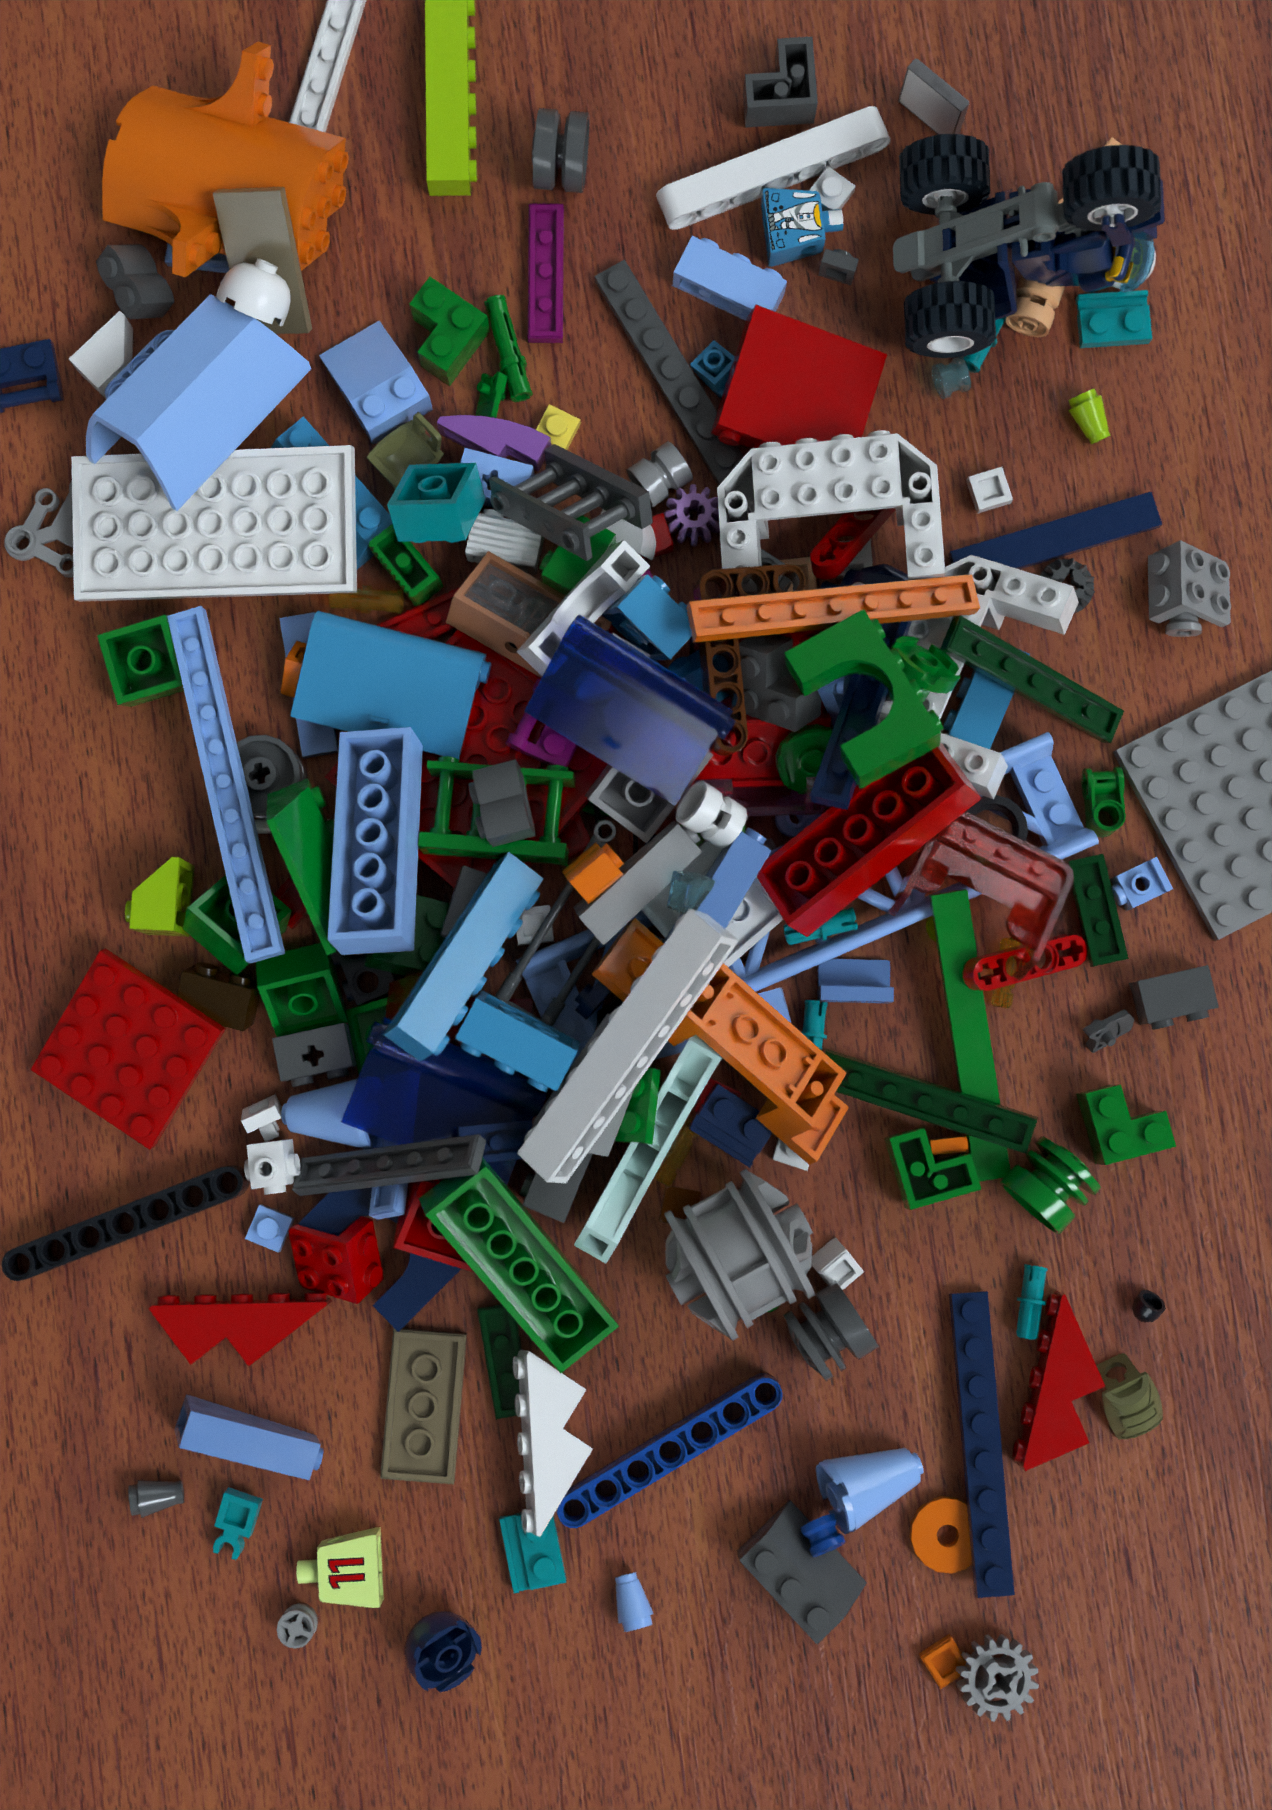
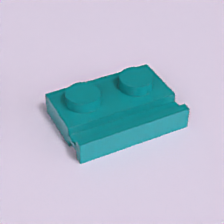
M1148 290L1078 294L1075 302L1078 309L1077 324L1080 348L1149 344L1152 340L1150 308L1147 302Z
M522 1512L510 1516H500L499 1521L513 1593L566 1583L567 1577L554 1515L540 1537L523 1531Z

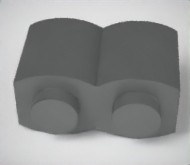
M107 245L96 260L101 278L113 290L116 303L127 318L164 317L175 302L169 284L157 273L153 257L143 245Z
M511 760L474 770V782L469 783V791L473 803L480 805L481 816L476 817V825L481 839L486 838L492 847L536 836L523 773L517 761Z

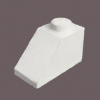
M119 311L69 358L76 370L105 399V388L132 360L133 327L126 316Z

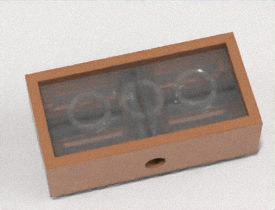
M489 551L453 596L446 620L447 624L569 694L574 689V685L584 669L587 670L594 660L592 656L601 640L606 639L612 624L611 621L600 616L584 634L579 647L555 674L542 677L516 651L566 595Z

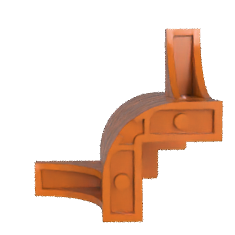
M256 42L242 51L240 68L236 79L224 95L201 98L153 85L131 98L123 107L116 120V124L120 126L116 141L112 139L108 141L103 165V221L139 230L169 243L172 246V274L187 277L216 254L226 255L213 198V192L217 189L285 187L301 271L328 249L330 234L327 232V218L341 208L346 199V188L343 186V176L349 159L348 153L345 151L346 138L268 117L272 108V97L269 95V81L274 69L273 60L270 58L271 45Z

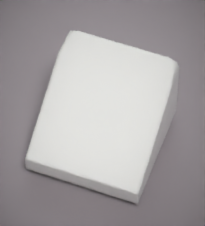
M837 1238L830 1240L812 1256V1267L826 1284L829 1285L836 1281L842 1290L864 1273Z

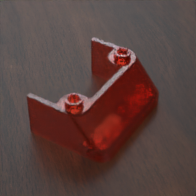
M966 811L920 847L888 913L895 916L909 898L913 889L922 893L935 892L943 884L946 876L1011 908L1006 920L1007 932L1015 941L1027 946L1013 976L1021 980L1039 962L1073 885L1074 874L1071 867L1065 861Z

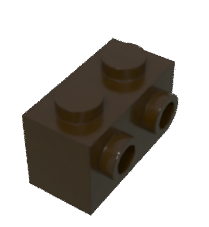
M198 962L196 965L182 971L178 997L224 1027L245 1031L254 1024L260 993L257 988V981L252 980L250 974L240 972L238 975H235L233 972L230 974L217 971V966Z

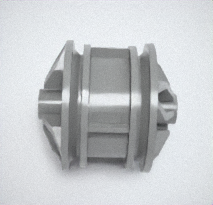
M747 1169L739 1172L743 1180L739 1190L730 1181L725 1184L726 1188L692 1207L689 1204L684 1206L683 1210L687 1216L686 1219L674 1217L671 1210L664 1213L672 1228L666 1240L665 1264L670 1271L665 1276L681 1305L706 1292L707 1295L687 1306L693 1315L732 1339V1341L739 1338L735 1330L739 1319L742 1318L747 1328L754 1325L753 1319L786 1301L790 1305L797 1300L792 1290L803 1291L808 1299L815 1296L814 1290L806 1276L812 1265V1243L809 1235L813 1233L807 1219L797 1203L774 1215L773 1213L790 1204L788 1197Z

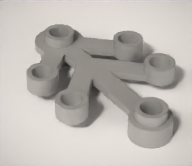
M72 481L69 484L70 492L52 525L42 529L39 528L47 512L55 511L60 501L59 497L51 489L43 488L36 493V503L24 525L13 527L5 536V549L11 557L19 561H27L36 557L56 567L64 577H74L73 567L69 571H63V564L69 560L73 561V556L70 554L60 555L43 545L57 540L73 548ZM51 495L53 497L49 505H42V500L45 496ZM22 539H29V545L25 549H19V542Z

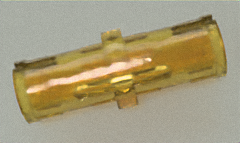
M363 585L362 588H357V593L329 594V605L331 609L361 610V613L370 614L371 610L402 613L404 594L402 590L372 589L370 585Z

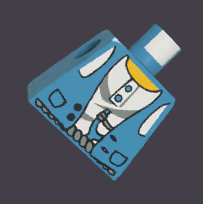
M773 188L763 189L761 211L768 267L819 254L824 248L825 233L843 231L842 209L822 211L819 192Z

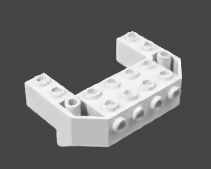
M879 430L869 433L867 437L854 438L849 434H841L832 437V440L817 442L814 438H804L797 440L796 444L782 446L778 442H766L761 444L759 448L750 449L717 487L722 569L762 566L760 540L769 539L768 520L896 508L897 526H904L908 580L945 577L937 465L898 433L890 434L889 431ZM746 578L742 579L741 585L744 592L749 595H756L757 586L754 581Z
M974 555L965 557L945 567V577L972 574L980 609L976 614L962 615V617L978 626L984 625L999 630L1006 616L1065 635L1079 603L1074 586ZM953 616L912 620L907 636L919 638L916 645L922 646L927 650L931 644L940 648ZM950 656L959 667L955 675H960L964 663ZM889 691L877 725L885 719L892 707L893 701ZM930 691L923 705L928 712L934 710L940 719L952 691L946 694ZM941 733L940 743L944 745L976 791L982 796L994 799L1008 768L1002 754Z

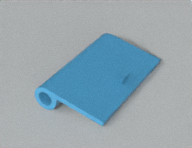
M317 611L311 624L290 717L348 732L411 727L422 743L423 751L459 759L475 692L480 682L487 683L491 662L486 661L485 653Z

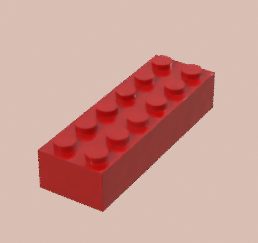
M940 743V746L864 788L860 789L859 786H856L848 810L830 807L766 859L757 874V878L786 924L808 937L982 798L944 745Z

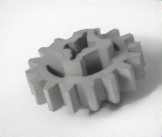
M1000 1634L997 1643H995L989 1635H985V1645L980 1646L977 1642L972 1641L971 1645L974 1652L971 1655L962 1652L961 1656L967 1663L965 1666L956 1667V1671L964 1677V1679L956 1682V1685L961 1692H966L962 1699L968 1706L973 1705L972 1710L978 1716L986 1712V1716L995 1722L998 1713H1000L1006 1721H1009L1011 1710L1015 1709L1021 1715L1024 1713L1021 1703L1023 1701L1033 1703L1034 1699L1028 1692L1029 1689L1039 1688V1684L1031 1678V1676L1039 1671L1033 1663H1029L1033 1656L1026 1649L1022 1650L1023 1646L1014 1639L1009 1644V1639ZM1005 1654L1001 1658L992 1657V1655ZM997 1673L1001 1678L998 1682H996L994 1677ZM993 1698H1001V1699H1002V1700H998V1701H991Z

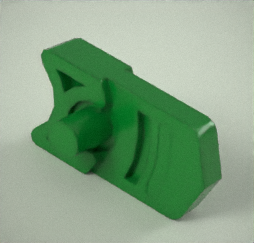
M499 371L494 376L482 373L481 381L477 385V391L480 392L475 416L497 417L500 401H503L506 397L504 391L508 378L507 375Z

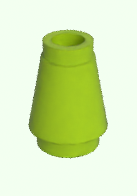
M1095 388L1068 400L1071 409L1068 411L1086 438L1089 439L1091 445L1111 436L1108 430L1102 395L1098 396Z

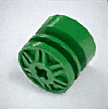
M1041 1136L1035 1144L1045 1158L1032 1150H1028L1026 1157L1035 1169L1030 1172L1019 1165H1015L1001 1180L1000 1184L1033 1217L1048 1229L1060 1235L1075 1218L1073 1211L1065 1202L1070 1198L1074 1202L1086 1206L1089 1201L1079 1187L1092 1195H1095L1101 1187L1090 1174L1086 1165L1065 1147L1057 1145L1048 1138Z

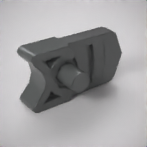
M1124 1009L1102 1021L1098 1019L1093 1020L1090 1025L1083 1028V1031L1089 1037L1085 1045L1092 1053L1107 1045L1113 1046L1116 1043V1038L1132 1029L1135 1019Z

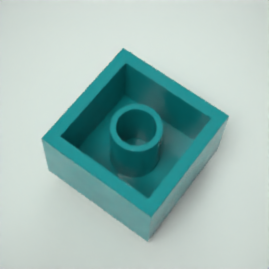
M477 464L409 465L387 504L398 542L413 541L414 543H424L426 541H447L454 543L466 540L486 500Z

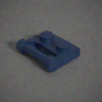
M51 339L0 349V413H4L5 408L50 399L53 403L64 400L55 347ZM47 380V385L6 394L2 393L3 388Z

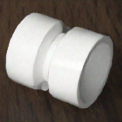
M705 781L696 782L686 791L676 811L678 823L694 833H700L705 840L718 848L729 846L738 837L747 818V809L728 796L722 797V793Z

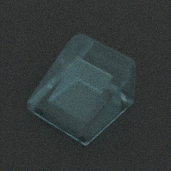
M674 871L667 908L682 914L687 913L689 909L697 911L713 888L716 880L695 872Z

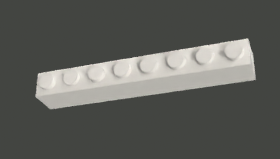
M689 909L687 913L683 914L676 921L671 936L665 944L661 945L654 952L652 962L647 970L633 982L630 994L623 1004L611 1013L609 1023L604 1031L590 1043L587 1049L588 1053L580 1065L568 1074L565 1086L558 1096L554 1097L547 1104L545 1114L537 1126L533 1127L524 1138L525 1143L517 1154L546 1182L567 1183L739 942L738 939L708 914Z

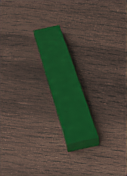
M961 615L953 616L940 650L1103 743L1112 742L1124 710Z
M829 1049L825 1051V1054L847 1073L836 1092L1027 1154L1038 1117Z

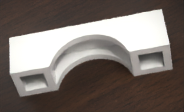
M625 540L610 546L516 652L542 677L555 674L579 647L582 637L593 623L616 600L629 591L650 565Z

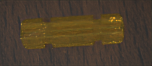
M1003 938L999 951L1020 946L1022 943L1015 938ZM1011 956L1006 961V971L1009 976H1012L1016 971L1017 963ZM1015 984L997 988L996 991H993L992 1005L998 1008H1011L1014 996L1011 993V989H1015Z
M687 1117L680 1129L679 1135H677L666 1154L663 1165H660L654 1176L657 1181L664 1185H672L677 1175L675 1173L677 1168H681L693 1145V1142H691L693 1137L696 1138L698 1135L688 1128V1125L693 1121L690 1117Z

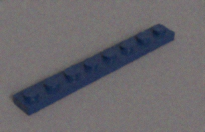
M988 1291L949 1293L974 1593L977 1598L1015 1595Z

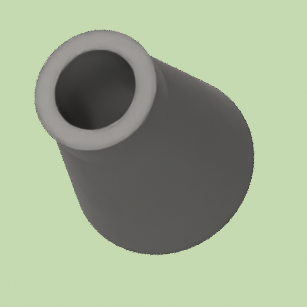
M138 1480L137 1484L128 1486L129 1505L132 1516L141 1515V1518L174 1505L184 1503L182 1481Z

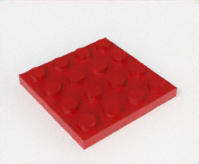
M105 948L97 954L30 1070L151 1150L158 1143L226 1028Z

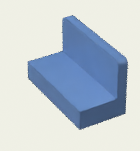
M831 959L819 964L817 1001L885 1004L894 1002V987H890V961Z

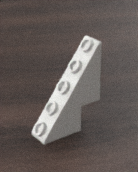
M520 1350L518 1356L513 1359V1372L515 1379H519L520 1394H517L515 1397V1409L517 1416L521 1417L522 1432H519L517 1435V1447L520 1456L523 1455L524 1471H520L519 1484L521 1493L526 1495V1509L522 1510L521 1521L525 1533L530 1532L540 1537L593 1449L563 1429L586 1389L530 1351Z

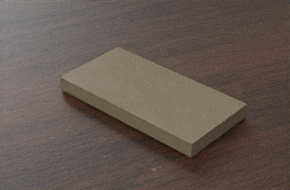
M285 187L217 189L213 192V198L229 270L234 265L243 262L255 264L257 258L278 267L276 274L286 281L290 289L291 303L284 325L279 326L275 318L273 324L261 320L258 321L275 334L309 333L312 330V324Z
M395 1328L393 1329L380 1479L441 1484L455 1483L467 1333L403 1328L398 1332Z

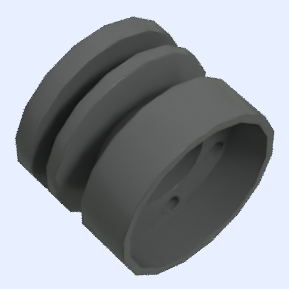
M836 1281L815 1293L821 1308L816 1314L804 1302L799 1304V1307L807 1317V1320L801 1324L791 1310L783 1314L788 1324L790 1337L809 1367L817 1371L826 1382L834 1377L825 1364L830 1358L834 1359L841 1371L846 1369L845 1362L840 1353L845 1348L856 1359L860 1360L879 1347Z

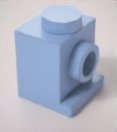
M1157 857L1110 879L1113 885L1111 887L1114 900L1119 906L1123 905L1126 911L1173 889ZM1137 878L1142 879L1146 887L1144 891L1136 888L1135 882Z

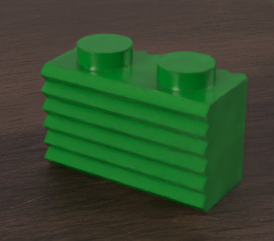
M393 524L369 541V548L374 556L391 575L392 579L395 580L396 584L399 585L401 590H403L405 595H407L409 600L412 601L414 606L423 604L443 588L439 576L411 541L398 542Z

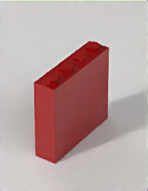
M755 305L747 316L711 434L719 436L718 439L727 445L738 446L741 444L752 449L759 448L761 444L766 442H778L782 446L796 444L797 440L804 438H814L817 442L832 440V437L841 434H849L854 438L862 437L887 354Z

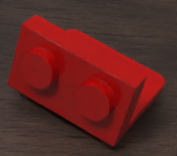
M360 1216L339 1236L294 1224L288 1230L298 1281L302 1287L358 1304L384 1280L373 1219Z

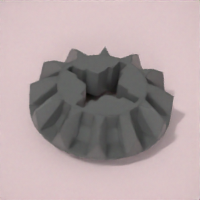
M1074 558L1057 559L1047 565L1040 576L1063 582L1066 576L1070 574L1071 584L1077 588L1075 592L1079 603L1074 612L1077 613L1089 604L1095 593L1094 577L1087 570V565L1076 562Z

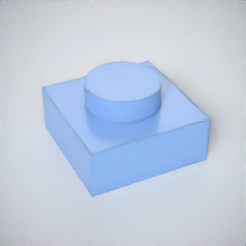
M260 1204L245 1239L279 1253L283 1248L288 1236V1230L291 1228L295 1218Z

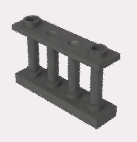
M556 444L544 449L545 470L518 485L512 486L495 476L489 479L492 494L490 499L495 511L586 561L592 558L590 537L623 519L640 529L653 523L649 491ZM550 483L559 486L539 498L530 495ZM573 495L583 498L561 511L553 507ZM597 507L606 510L586 523L576 520Z

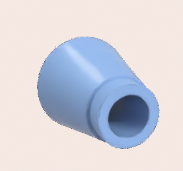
M636 1572L615 1577L618 1623H622L624 1632L652 1625L651 1615L654 1612L637 1578Z

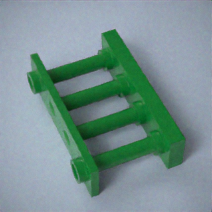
M448 756L438 757V761H427V769L431 776L440 778L434 828H430V832H419L418 847L423 854L498 860L510 852L522 862L568 866L569 850L567 844L561 843V839L558 838L562 789L563 787L575 788L576 779L574 772L568 771L567 767L560 765H548L546 770L521 768L525 785L548 786L543 836L539 837V841L522 839L492 847L486 838L481 839L477 829L476 817L481 816L479 804L473 803L470 831H466V835H455L449 830L454 778L474 780V770L492 765L460 763L459 759Z

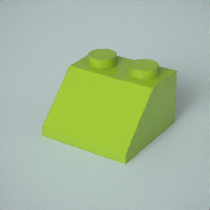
M171 857L133 890L132 899L127 901L125 907V920L130 922L129 929L146 935L189 937V934L183 930L187 907L192 904L195 866L180 857Z

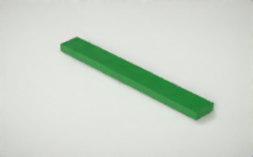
M961 889L929 895L959 1091L1001 1105L984 994L981 990L968 988L963 979V969L967 961L978 957L968 890ZM966 1135L969 1153L972 1156L979 1182L1004 1178L1010 1172L1009 1156L1006 1147Z

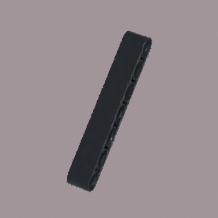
M240 1166L220 1167L15 1247L4 1255L1 1263L2 1271L7 1278L14 1281L33 1278L240 1197L247 1191L250 1181H247L244 1169ZM227 1172L233 1173L238 1179V1186L232 1193L226 1191L222 1186L223 1176ZM194 1185L201 1188L204 1196L203 1201L198 1206L193 1205L188 1199V1192ZM159 1199L164 1200L169 1207L168 1215L164 1219H160L154 1213V1204ZM123 1213L130 1214L134 1219V1227L131 1232H125L120 1226L119 1221ZM90 1226L96 1228L99 1232V1242L95 1246L90 1245L85 1237L86 1230ZM54 1240H59L64 1245L65 1252L61 1259H57L51 1253V1246ZM21 1253L25 1254L30 1261V1267L26 1273L19 1270L17 1266V1258Z

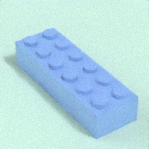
M411 727L340 732L328 941L341 955L414 951L423 745Z

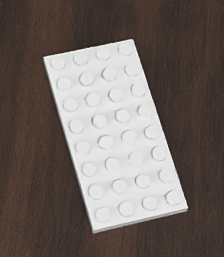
M351 445L234 450L178 511L172 509L156 476L142 454L103 455L96 464L90 462L87 456H71L74 600L357 593L355 448Z

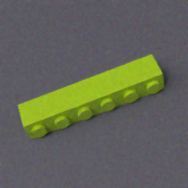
M425 0L426 172L429 196L471 195V182H477V160H471L470 149H477L476 126H470V115H476L477 113L476 93H470V82H476L475 60H469V49H476L475 27H469V16H475V0Z

